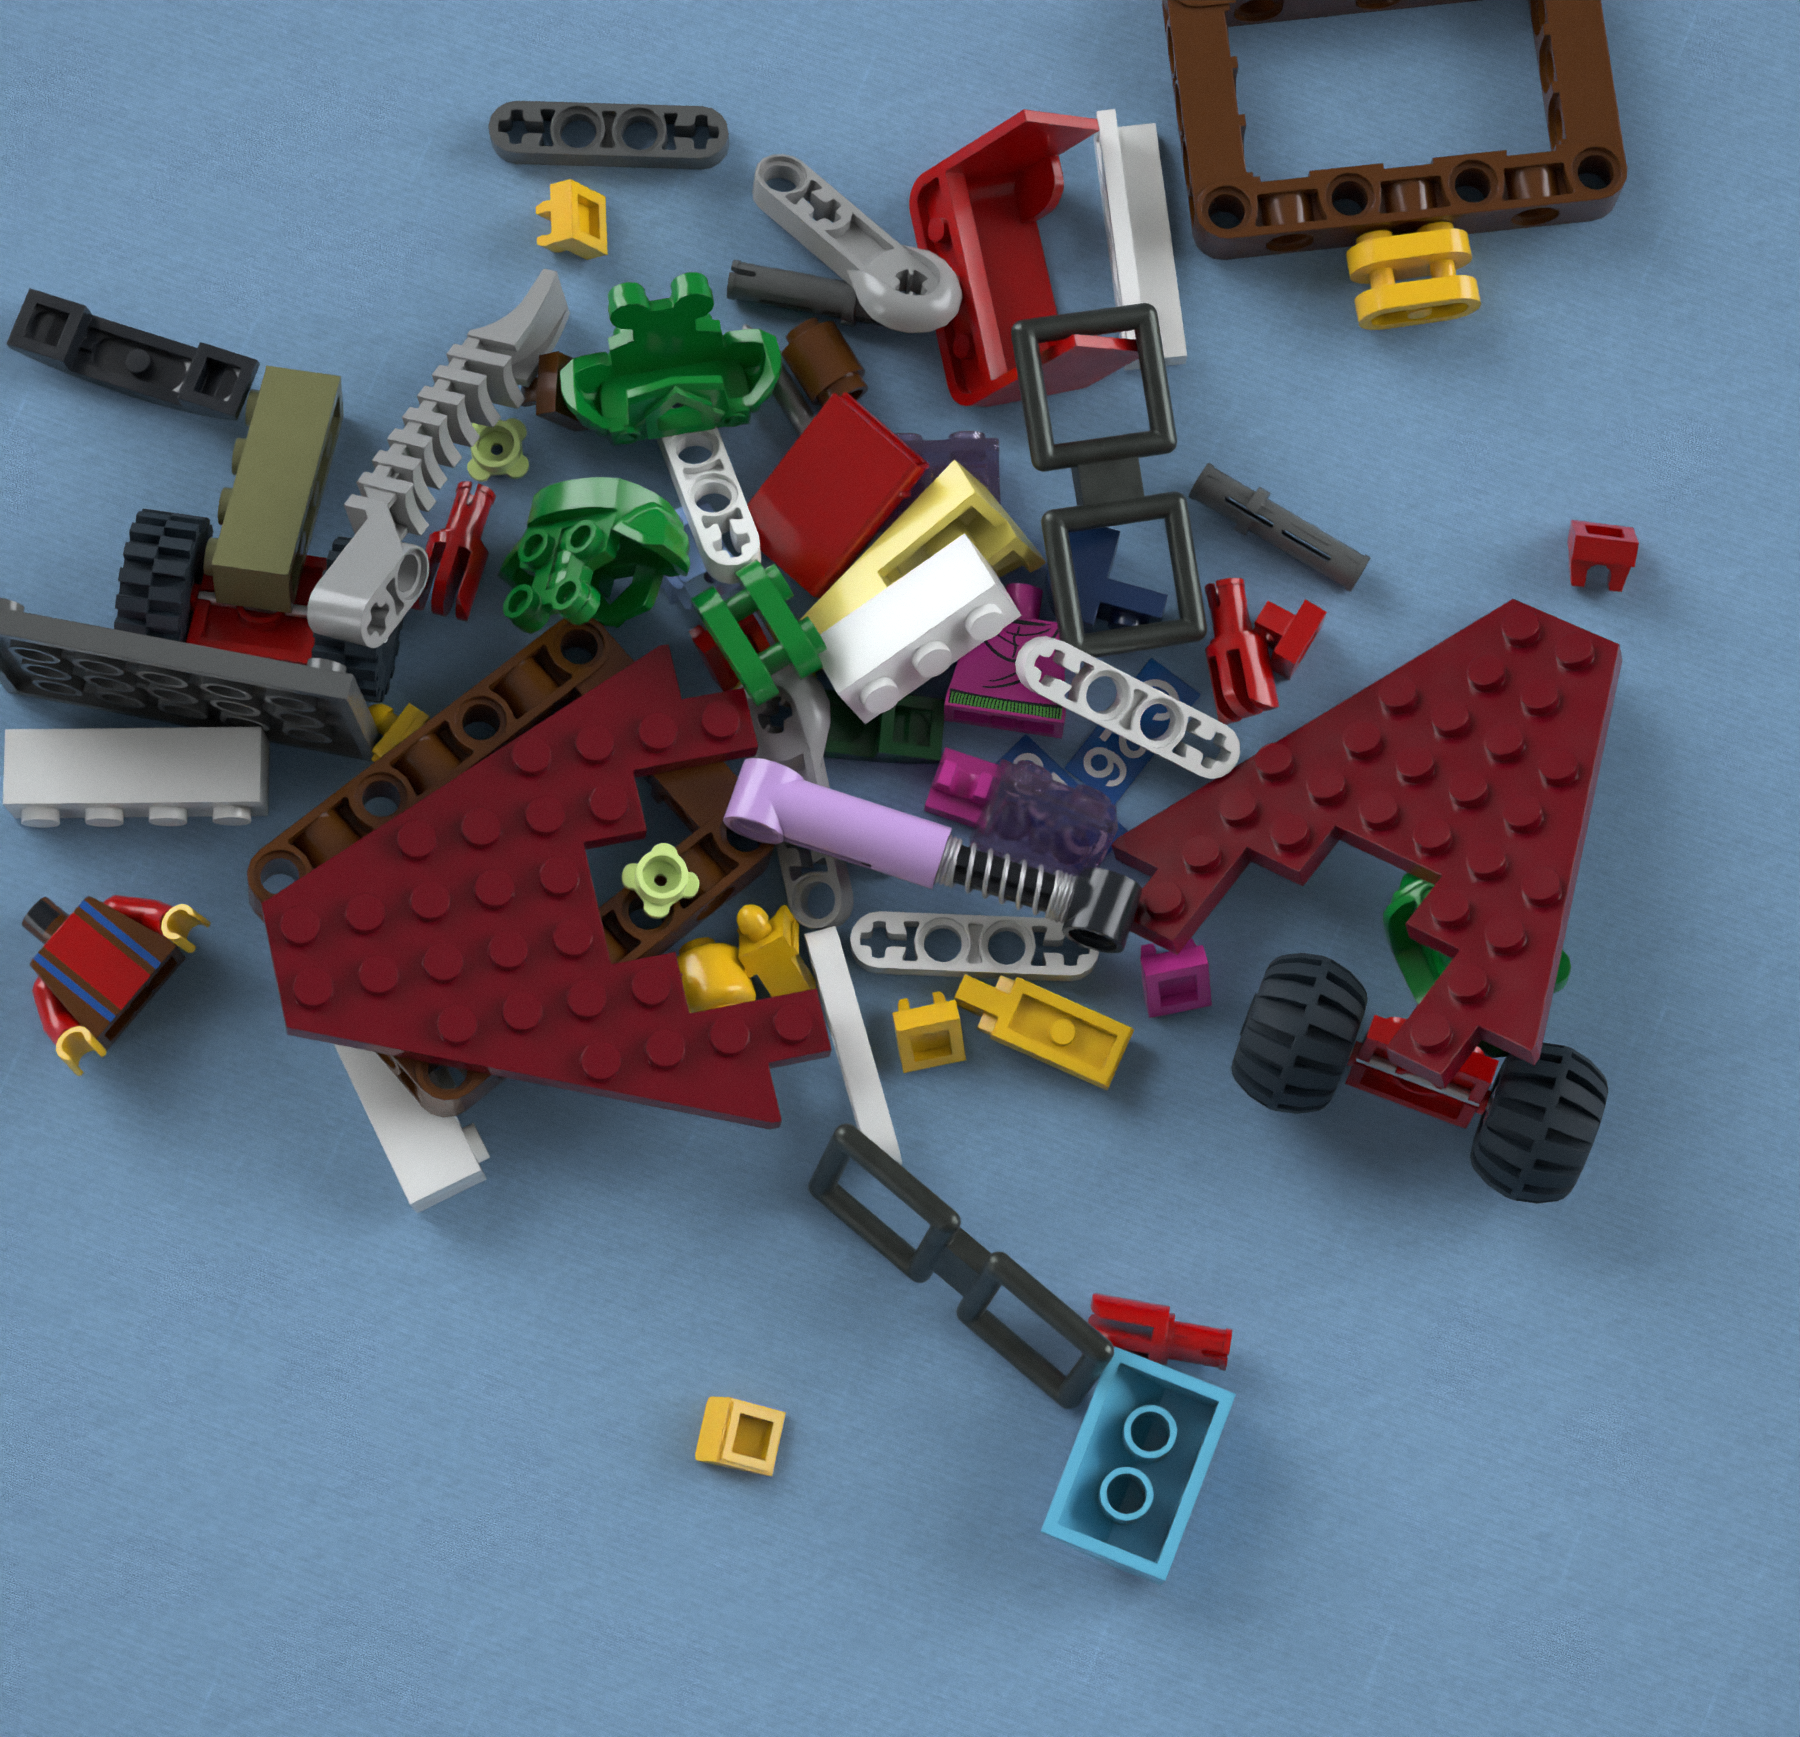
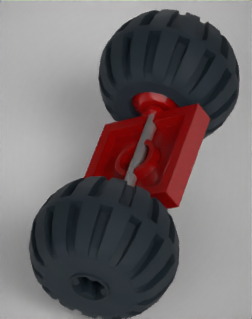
M1307 953L1282 955L1275 958L1269 964L1242 1026L1241 1038L1231 1066L1235 1081L1251 1098L1265 1107L1279 1112L1300 1114L1319 1111L1331 1101L1347 1063L1351 1067L1345 1084L1464 1129L1468 1127L1475 1112L1481 1115L1470 1153L1471 1165L1489 1187L1506 1198L1539 1204L1559 1201L1572 1191L1593 1146L1608 1096L1607 1080L1590 1059L1573 1048L1550 1043H1543L1540 1058L1535 1065L1508 1053L1490 1091L1488 1089L1492 1083L1499 1060L1485 1056L1482 1049L1477 1046L1448 1086L1443 1089L1389 1061L1386 1046L1407 1019L1401 1017L1383 1018L1374 1015L1362 1043L1359 1041L1355 1042L1368 998L1364 986L1348 969L1328 957Z

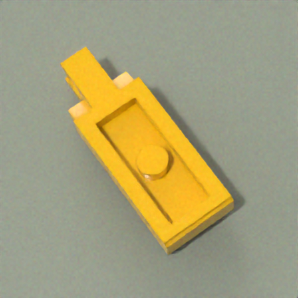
M965 974L954 996L957 1006L981 1017L977 1030L991 1035L990 1039L1106 1091L1111 1084L1134 1032L1132 1027L1019 977H1016V980H1012L1000 975L996 986L993 987Z

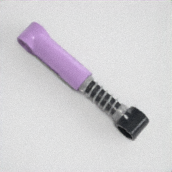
M745 759L723 819L724 824L729 829L755 841L769 844H779L784 841L929 889H933L934 884L938 882L940 885L944 884L945 887L949 885L950 889L959 884L965 886L967 894L975 889L982 892L984 899L990 895L999 897L998 900L1001 905L1009 900L1015 902L1017 910L1027 906L1032 908L1034 915L1039 914L1040 911L1046 912V919L1050 918L1051 921L1055 920L1056 923L1059 921L1061 924L1064 923L1062 932L1069 940L1099 952L1120 953L1124 950L1142 895V887L1136 881L1114 871L1102 868H1084L1079 878L1077 875H1068L1067 872L1063 873L1060 870L1050 874L1044 872L1042 864L1035 869L1027 866L1026 859L1021 860L1020 863L1010 861L1009 853L1001 858L993 855L992 848L988 849L986 853L976 850L975 842L970 844L969 847L962 845L963 841L961 838L957 839L956 836L952 837L950 835L952 831L950 827L805 781L801 775L789 767L766 759Z

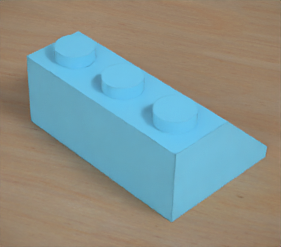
M1114 1346V1356L1101 1373L1040 1533L1099 1562L1161 1586L1166 1581L1236 1394Z

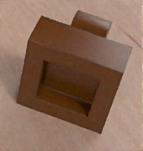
M559 351L539 355L538 377L533 380L529 387L521 386V392L526 398L521 406L529 407L536 405V416L571 431L590 430L578 421L576 416L567 408L562 397L560 371L573 358Z

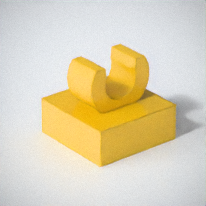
M572 179L550 184V200L543 201L537 205L536 214L551 221V233L537 237V245L555 253L567 250L586 260L608 255L606 197Z
M940 991L932 992L934 1004L910 1009V1003L907 998L899 1000L898 1011L893 1012L892 1016L903 1073L966 1060L956 1000L946 1001L945 996Z

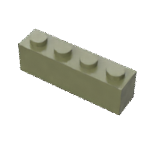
M266 366L260 390H250L245 413L246 426H249L247 438H237L232 455V474L236 475L233 488L224 487L222 489L218 506V524L222 525L219 538H209L204 556V574L213 576L216 603L292 613L344 417L341 376Z

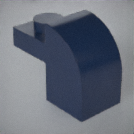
M1107 527L1069 533L1084 633L1094 632L1097 619L1108 621L1110 629L1162 622L1168 598L1167 594L1109 579L1118 548L1120 531ZM1047 563L1045 592L1049 606L1056 617Z

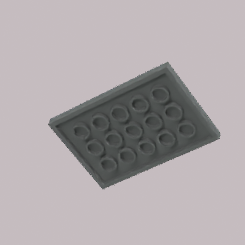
M0 598V683L8 693L187 727H262L271 743L373 762L371 759L375 753L372 750L382 737L353 674L346 673V666L338 662L322 658H309L307 665H301L26 613L24 612L25 607L20 603Z

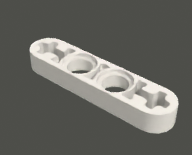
M715 426V429L656 438L705 569L711 577L719 582L727 584L739 583L734 572L755 559L761 564L760 540L718 428ZM690 446L705 447L712 453L707 461L700 464L685 463L678 457L683 449ZM707 494H721L730 500V504L719 512H706L696 505L697 501ZM730 531L733 546L742 555L730 558L729 553L722 548V534Z
M1048 636L1034 637L1019 650L1015 662L1016 674L1021 684L1030 691L1199 776L1209 779L1220 778L1231 772L1237 764L1240 755L1239 739L1235 732L1222 722L1061 640ZM1055 650L1053 661L1057 665L1076 673L1071 685L1049 675H1045L1041 682H1039L1042 672L1034 666L1038 656L1050 657ZM1083 662L1084 667L1080 670V663ZM1108 676L1116 685L1117 695L1111 707L1104 711L1096 712L1087 703V689L1093 680L1098 677ZM1069 691V697L1066 699L1064 695ZM1162 704L1170 714L1169 727L1160 737L1148 739L1141 730V716L1151 705ZM1185 731L1206 740H1211L1214 737L1213 743L1221 748L1217 758L1206 757L1202 761L1203 753L1180 742L1185 735ZM1176 746V751L1173 753L1172 749Z
M878 911L861 917L854 925L850 937L851 952L856 963L864 970L876 974L964 977L966 974L973 978L999 979L1001 975L1009 979L1019 977L1024 980L1070 982L1081 980L1089 975L1096 966L1099 951L1088 949L1089 954L1079 955L1075 966L1064 965L1062 954L1043 952L1042 960L1044 966L1031 965L1036 948L1033 932L1046 933L1043 946L1058 947L1062 946L1065 935L1062 932L1064 923L1061 924L1060 921L1056 923L1055 920L1051 921L1050 918ZM882 927L886 928L888 939L907 941L905 927H917L914 939V951L917 961H905L906 947L898 946L887 947L885 957L883 958L872 957L871 947L861 945V939L871 938L873 928ZM944 928L951 930L961 940V951L954 959L939 962L928 956L924 948V942L927 936L936 929ZM1009 931L1021 937L1025 944V953L1019 961L1014 964L1005 965L998 963L991 957L988 944L997 933Z
M833 926L804 934L811 966L857 1128L901 1165L902 1159L837 929Z

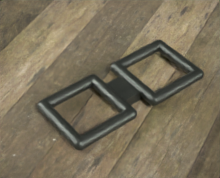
M1140 303L1017 321L1012 326L1011 337L1031 462L1034 468L1041 472L1071 468L1077 506L1048 510L1041 519L1059 639L1095 658L1201 641L1206 636L1207 624L1187 499L1182 493L1177 491L1144 496L1139 458L1168 454L1177 446V434L1158 314L1155 307L1149 303ZM1134 330L1150 431L1054 444L1038 343L1064 340L1073 334L1095 336ZM1164 519L1180 619L1085 634L1069 533Z
M841 1124L835 1129L809 1181L808 1188L810 1194L912 1281L923 1283L930 1279L933 1272L936 1273L963 1296L956 1313L958 1319L1061 1407L1065 1409L1077 1407L1113 1358V1344L1006 1253L1000 1251L990 1253L960 1227L961 1218L954 1209L854 1125ZM850 1158L930 1224L917 1250L838 1184ZM1001 1285L1083 1353L1067 1377L987 1310Z

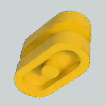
M1450 222L1427 224L1419 228L1417 233L1393 236L1392 232L1387 230L1368 232L1359 236L1356 239V245L1346 252L1351 281L1360 284H1370L1371 289L1360 293L1354 299L1358 324L1363 329L1383 330L1448 321L1467 316L1478 310L1481 306L1476 278L1468 275H1456L1457 269L1466 266L1472 260L1468 233L1462 229H1455ZM1431 276L1430 279L1395 283V280Z

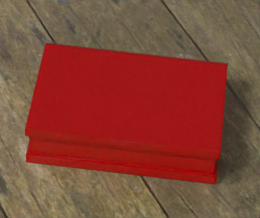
M844 392L841 397L837 393H833L747 504L759 534L760 551L809 594L820 599L853 565L901 502L911 496L910 491L927 471L929 463L847 392Z

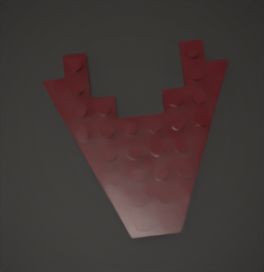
M1511 599L1277 742L1263 746L1254 756L1235 766L1228 774L1212 780L1116 838L1111 845L1116 860L1151 877L1142 888V895L1130 932L1178 955L1251 862L1304 886L1340 840L1435 885L1408 919L1406 927L1409 938L1452 958V961L1386 1046L1389 1061L1443 1089L1448 1086L1481 1040L1535 1065L1541 1055L1622 665L1620 644L1518 600Z
M669 644L660 645L262 902V916L287 1035L769 1130L780 1128L782 1119L770 1069L827 1058L832 1051L817 988L690 1013L676 952L611 964L585 851L587 849L645 839L647 828L635 778L745 758L757 754L758 743L745 689L739 688L682 699Z

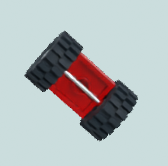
M142 509V511L137 513L136 523L132 522L129 530L130 541L125 543L123 551L124 565L123 568L120 567L118 581L120 582V589L115 601V609H118L117 618L114 621V629L301 665H307L309 658L335 661L346 666V673L353 674L365 701L382 703L384 701L385 695H387L390 688V678H393L395 670L394 661L395 656H398L399 635L403 627L404 617L387 640L376 648H369L314 633L309 627L307 619V605L313 589L352 538L338 536L333 541L332 551L329 550L327 558L307 555L292 613L216 603L213 576L204 574L206 545L209 538L213 536V527L209 525V518L151 509Z

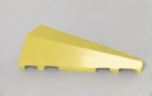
M954 459L800 620L808 616L819 634H822L964 533L990 563L999 578L1021 566H1024L1031 573L1039 569L1046 562L1040 552L989 490ZM739 682V683L733 688V690H734V689H737V688L741 685V683Z

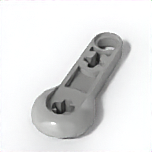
M774 154L763 158L757 164L752 189L754 202L763 212L854 288L860 305L872 319L889 329L905 333H924L946 326L958 314L962 300L959 279L943 258L928 250L899 244L801 160L785 154ZM773 178H782L794 183L796 188L789 192H780L768 187L766 182Z
M790 665L771 676L779 694L757 707L745 691L758 743L757 754L747 758H760L777 762L796 771L805 781L830 788L823 758L831 723L830 701L822 683L813 674L800 680ZM778 702H780L781 706L792 708V717L784 720L783 732L782 727L773 726L770 723V716L779 713ZM784 841L776 844L789 908L795 919L801 925L811 929L822 930L833 926L837 928L843 925L850 917L854 906L853 891L846 861L812 850L810 853L807 849H800L797 845ZM813 863L827 864L828 867L827 872H808L802 875L801 870L802 868H814ZM826 883L834 892L835 905L828 916L818 919L810 913L808 896L814 886Z

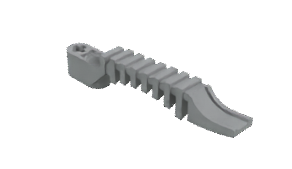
M543 269L523 301L512 312L492 324L470 330L467 334V339L462 345L454 344L446 354L449 360L448 366L439 365L432 374L434 386H424L417 395L420 406L418 408L409 407L402 416L405 425L404 429L395 428L388 436L387 441L390 449L388 451L379 450L372 459L375 468L374 472H364L356 483L361 496L352 494L344 503L355 535L316 584L309 598L307 619L309 627L314 633L369 648L379 647L387 640L421 595L429 574L428 555L424 548L401 541L408 533L421 536L429 526L420 510L429 512L437 502L427 487L440 490L447 481V477L439 465L455 468L462 459L453 443L473 447L480 436L471 423L494 427L501 416L492 403L518 409L526 398L518 385L526 387L531 385L538 375L539 355L552 353L570 315L557 271Z

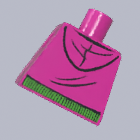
M1022 583L1007 584L1005 589L1022 616L1004 627L995 637L984 641L958 659L945 698L944 721L1062 739L1066 708L1030 691L1021 684L1016 674L1015 666L1019 650L1034 637L1048 636L1060 640L1057 622L1039 620L1043 596L1042 589ZM1055 650L1050 657L1039 655L1036 659L1034 666L1042 672L1039 682H1041L1045 675L1053 676L1065 682V668L1053 661Z

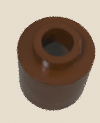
M811 318L793 328L786 335V340L789 344L784 348L781 355L813 405H821L823 407L833 393H837L841 397L844 392H847L857 401L867 392L868 386L863 379L865 369L834 321L820 323L817 318Z

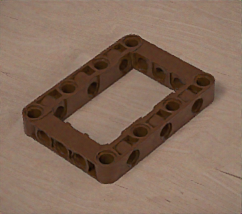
M1162 0L1161 6L1192 236L1196 246L1203 254L1213 259L1231 260L1353 247L1356 245V239L1368 232L1387 230L1392 232L1393 236L1417 233L1419 228L1435 222H1450L1455 229H1462L1468 234L1588 222L1605 217L1613 210L1627 179L1628 166L1625 158L1601 0H1528L1551 151L1507 156V151L1501 150L1432 158L1431 164L1384 169L1383 163L1309 171L1308 177L1261 182L1260 176L1253 177V172L1246 171L1244 157L1246 119L1245 114L1238 113L1236 98L1238 60L1237 56L1231 57L1228 27L1482 0ZM1593 173L1605 182L1606 188L1599 190L1590 189L1583 185L1578 175ZM1461 186H1472L1483 194L1484 200L1476 203L1467 202L1459 197L1455 189ZM1339 199H1350L1361 207L1362 212L1353 216L1341 214L1334 208L1333 202ZM1220 211L1229 212L1239 220L1240 224L1234 228L1224 229L1216 226L1209 217Z
M591 618L588 622L581 625L571 624L566 619L558 621L261 848L251 859L247 870L249 904L254 913L264 923L261 903L275 895L267 891L263 886V883L269 877L284 874L290 876L295 881L629 666L634 660L596 619ZM580 647L590 652L593 659L585 664H574L565 659L562 653L569 648ZM481 721L491 725L495 729L496 734L488 739L478 740L466 734L464 728L473 722ZM724 762L643 776L645 781L652 787L651 797L658 804L664 801L692 833L675 848L678 855L684 860L688 872H693L697 875L699 889L693 898H682L670 906L668 915L661 918L663 923L655 929L645 930L637 927L631 921L629 915L638 909H643L644 902L634 890L624 887L600 906L599 912L611 964L662 955L761 876L769 866L775 844L757 841L759 844L757 849L742 852L732 847L727 840V837L735 832L724 824L723 819L738 777ZM384 797L393 801L398 808L388 816L378 817L369 813L364 805L373 798ZM657 876L654 882L658 886H664L667 880L663 876ZM375 1052L418 1101L420 1106L430 1114L440 1117L457 1116L467 1111L507 1079L505 1077L456 1068L462 1073L465 1080L454 1089H443L433 1084L429 1075L434 1069L444 1065Z

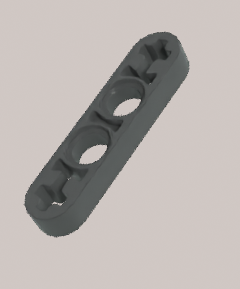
M512 101L499 106L491 115L488 125L492 147L496 154L506 162L514 164L701 170L712 168L721 163L727 155L729 148V133L725 119L713 108L704 106ZM515 121L524 122L526 131L530 132L523 134L519 144L510 143L508 134L504 133L512 130L513 122ZM543 121H551L550 132L553 146H544L542 133H545ZM573 121H585L595 128L596 135L594 140L582 148L570 147L561 138L563 129ZM639 122L651 125L658 133L656 141L647 149L636 150L630 148L622 139L624 131L630 125ZM666 124H675L676 137H674L676 150H667L668 136ZM697 127H708L709 135L713 138L707 141L706 149H695L693 139L685 137L695 136Z

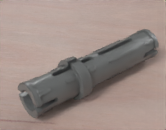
M733 260L731 271H734V273H729L727 299L761 303L840 318L842 320L841 325L854 327L856 322L884 326L867 314L860 305L854 288L844 280L741 262V260Z
M1207 463L1191 489L1189 498L1196 499L1236 523L1234 530L1244 536L1250 531L1291 555L1294 559L1344 586L1347 591H1352L1371 557L1366 554L1364 556L1325 533L1317 526L1308 523L1269 500L1270 492L1259 487L1257 491H1254L1214 468V465L1211 463Z

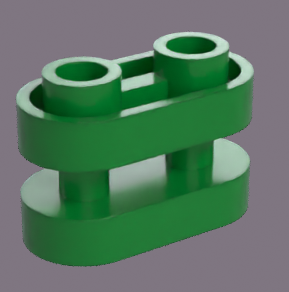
M755 559L734 572L742 588L740 592L724 601L715 587L711 586L691 598V602L753 703L758 707L779 694L771 678L773 674L790 665L797 677L802 680L823 667L818 655L827 650V647L809 617L807 616L798 622L785 601L794 595L777 566L772 564L764 569L760 562ZM755 612L775 641V644L759 654L756 653L738 622Z

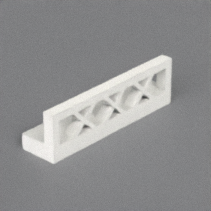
M1115 109L1097 111L1096 119L1100 131L1094 134L1093 139L1116 307L1140 303L1153 305L1158 314L1165 365L1186 364L1187 350L1156 123L1118 127ZM1134 330L1119 332L1120 338L1136 339ZM1139 359L1124 366V370L1140 369Z

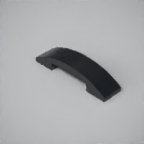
M29 288L6 343L10 349L47 366L127 396L192 414L236 421L239 418L260 366L256 359L200 342L198 348L92 315L85 305Z

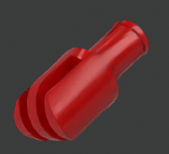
M471 481L458 483L455 491L456 496L445 529H440L429 535L425 548L429 560V574L425 588L411 609L424 610L434 581L431 598L432 613L446 617L452 609L457 594L456 618L457 620L468 621L489 555L488 550L481 541V537L491 505L494 504L496 498L495 493L490 488L478 483L475 495L470 494L472 489Z
M1242 578L1215 581L1217 588H1215L1214 583L1204 586L1214 632V638L1205 648L1218 721L1225 725L1279 707L1267 640L1265 636L1259 635V632L1252 630L1247 607L1245 583Z
M1099 1293L1092 1295L1090 1307L1094 1314H1091L1088 1318V1323L1105 1336L1113 1346L1161 1365H1167V1361L1170 1359L1215 1367L1226 1371L1233 1329H1221L1176 1321L1175 1314L1169 1313L1170 1306Z

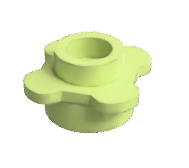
M510 418L506 421L499 420L494 427L471 423L480 436L474 446L470 447L472 459L467 464L468 473L474 480L484 482L495 475H508L512 479H519L527 473L529 461L523 455L522 441L527 436V430L520 420ZM500 445L503 451L499 455H494L491 452L492 447Z
M667 843L655 845L652 851L644 855L638 864L630 863L625 866L622 872L624 887L634 890L644 902L643 910L645 914L655 919L666 917L670 906L682 898H693L699 889L697 875L693 872H688L687 866L678 855L676 848ZM657 876H663L666 878L667 883L664 886H658L654 879Z

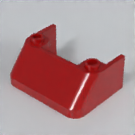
M1023 109L923 172L913 184L909 199V210L917 247L931 251L943 258L958 276L962 291V300L958 314L946 326L935 330L948 390L953 400L959 405L985 408L1022 401L1011 337L1012 326L1019 320L1058 315L1037 220L1052 212L1063 194L1064 179L1059 155L1100 131L1097 119ZM1073 334L1064 340L1038 343L1047 396L1084 389L1139 359L1136 339Z

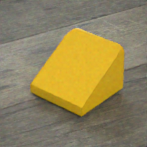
M709 1397L704 1411L695 1459L727 1468L772 1476L786 1412L731 1397Z

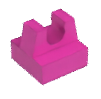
M945 747L925 803L924 811L984 831L1005 773V767Z
M1191 937L1178 955L1170 951L1157 954L1153 943L1141 945L1140 964L1143 995L1149 1018L1212 1006L1209 963L1203 945L1197 946Z

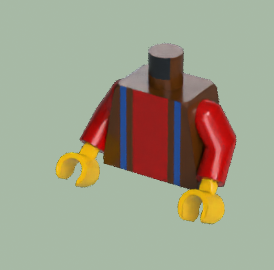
M113 895L104 902L88 896L83 899L70 915L48 897L41 898L31 907L22 921V927L44 944L29 964L38 974V978L33 985L32 994L45 1034L56 1046L58 1056L75 1075L81 1076L84 1074L79 1067V1061L87 1052L96 1051L101 1058L106 1055V1051L186 959L177 946L187 953H193L197 947L187 940V936L191 929L201 924L209 928L211 924L209 920L186 904L171 906L156 899Z

